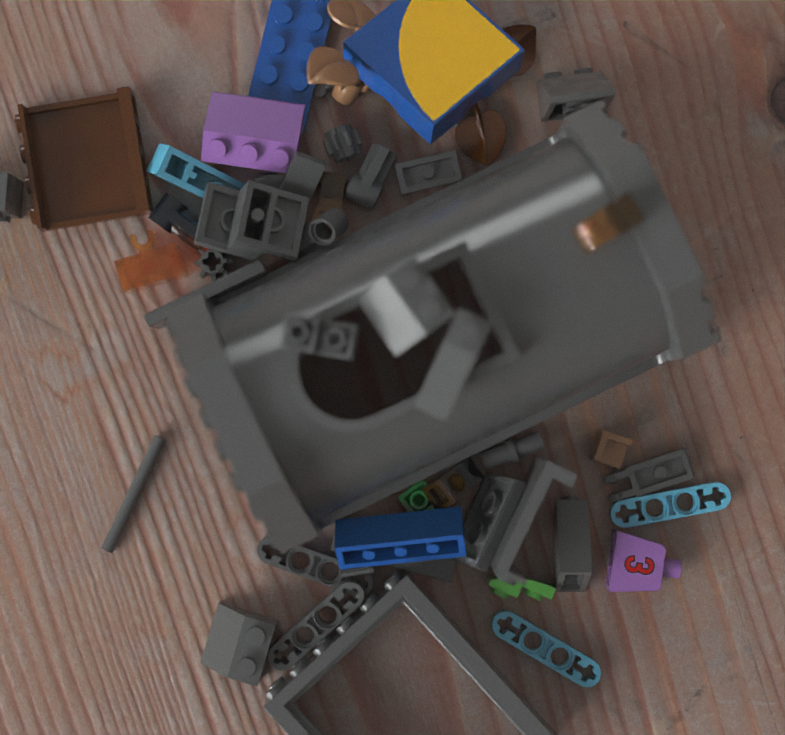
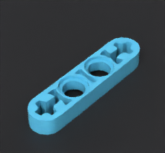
M707 482L648 493L613 502L609 508V517L615 525L621 528H629L703 514L726 508L730 503L731 493L729 488L720 482ZM714 487L717 491L723 493V497L718 498V504L715 505L713 500H703L701 502L704 507L700 508V498L696 490H700V495L702 496L712 494V488ZM682 493H689L693 498L692 507L686 511L680 510L676 504L678 496ZM651 499H659L662 503V511L657 516H650L646 511V504ZM640 501L639 511L643 519L638 520L639 514L637 513L627 515V521L623 522L622 518L615 516V512L620 511L621 505H624L626 509H636L635 502Z
M501 609L493 615L491 627L495 635L580 686L592 687L600 681L601 669L598 663L591 657L511 610ZM508 616L511 617V624L520 629L521 623L526 625L519 632L517 641L512 639L516 634L510 629L506 628L504 632L499 631L500 624L498 620L500 618L505 620ZM537 632L540 634L541 643L538 647L530 649L524 645L523 639L527 633ZM564 648L567 650L568 658L565 663L557 665L551 661V653L554 649ZM575 655L579 657L576 660L578 665L584 668L588 667L589 664L592 665L591 670L594 673L592 677L586 676L584 680L581 679L582 674L574 667H572L570 673L566 671L572 666Z

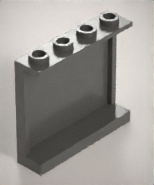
M534 456L522 481L526 483V486L491 561L490 567L493 568L492 570L495 571L494 574L497 575L498 579L512 586H515L517 581L524 585L526 584L527 580L516 565L512 564L552 479L554 478L573 487L578 475L548 460Z

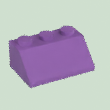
M212 91L203 130L201 161L286 173L295 151L300 152L305 104Z

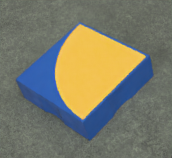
M395 0L343 42V57L357 68L359 78L373 92L384 97L395 108L398 115L430 145L459 122L474 104L489 97L519 72L525 51L470 0Z

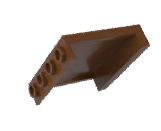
M129 86L117 88V93L28 108L23 104H18L19 114L15 115V124L17 131L22 133L24 145H20V155L24 164L27 163L29 175L25 176V186L28 194H32L33 206L30 207V217L33 225H37L38 229L47 232L150 215L152 213L153 204L148 173L146 171L147 166L134 91Z

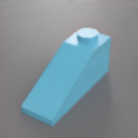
M161 143L158 144L146 170L202 199L204 198L208 182L240 190L245 185L237 179L176 148Z

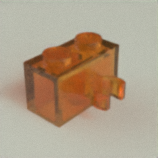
M150 229L146 230L148 241L145 244H139L137 236L132 234L130 236L131 244L139 250V254L114 261L123 292L132 294L188 277L180 246L173 243L154 249L156 236Z

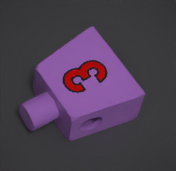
M613 529L605 588L611 592L658 591L661 588L662 577L679 579L682 565L681 560L665 558L666 546L661 543Z

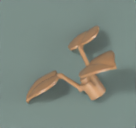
M330 0L327 5L328 13L336 23L346 28H355V32L375 17L374 12L358 0ZM320 46L315 48L310 54L307 63L309 84L325 83L335 85L332 96L339 103L348 106L355 103L360 91L367 93L369 87L359 78L357 68L349 60H345L339 51L330 47Z

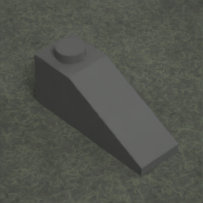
M459 308L413 407L444 421L447 420L489 331L491 322Z

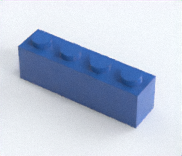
M452 507L335 520V552L339 569L466 557L462 508Z

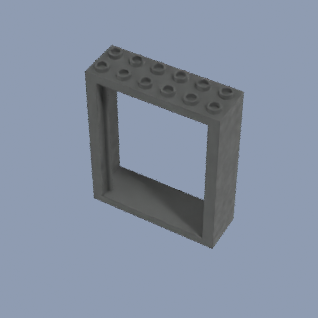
M398 570L394 571L384 581V589L379 594L375 591L370 593L363 600L360 607L361 610L355 616L351 613L338 625L337 632L332 637L328 634L314 646L313 654L309 658L304 655L291 667L290 676L286 679L280 676L268 688L269 691L265 694L267 700L263 706L288 735H323L294 703L401 604H404L523 735H558L407 570H404L402 573Z

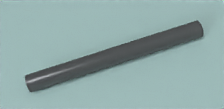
M154 435L101 549L113 553L166 441L165 439Z

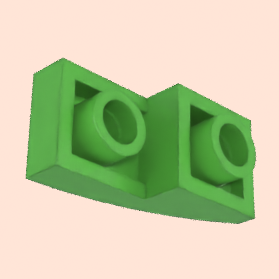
M491 575L487 579L488 585L492 587L491 592L507 600L510 595L518 598L522 587L526 588V595L536 600L542 601L543 597L552 600L557 589L553 584L528 576H524L527 580L525 585L517 581L515 586L498 579L497 575Z

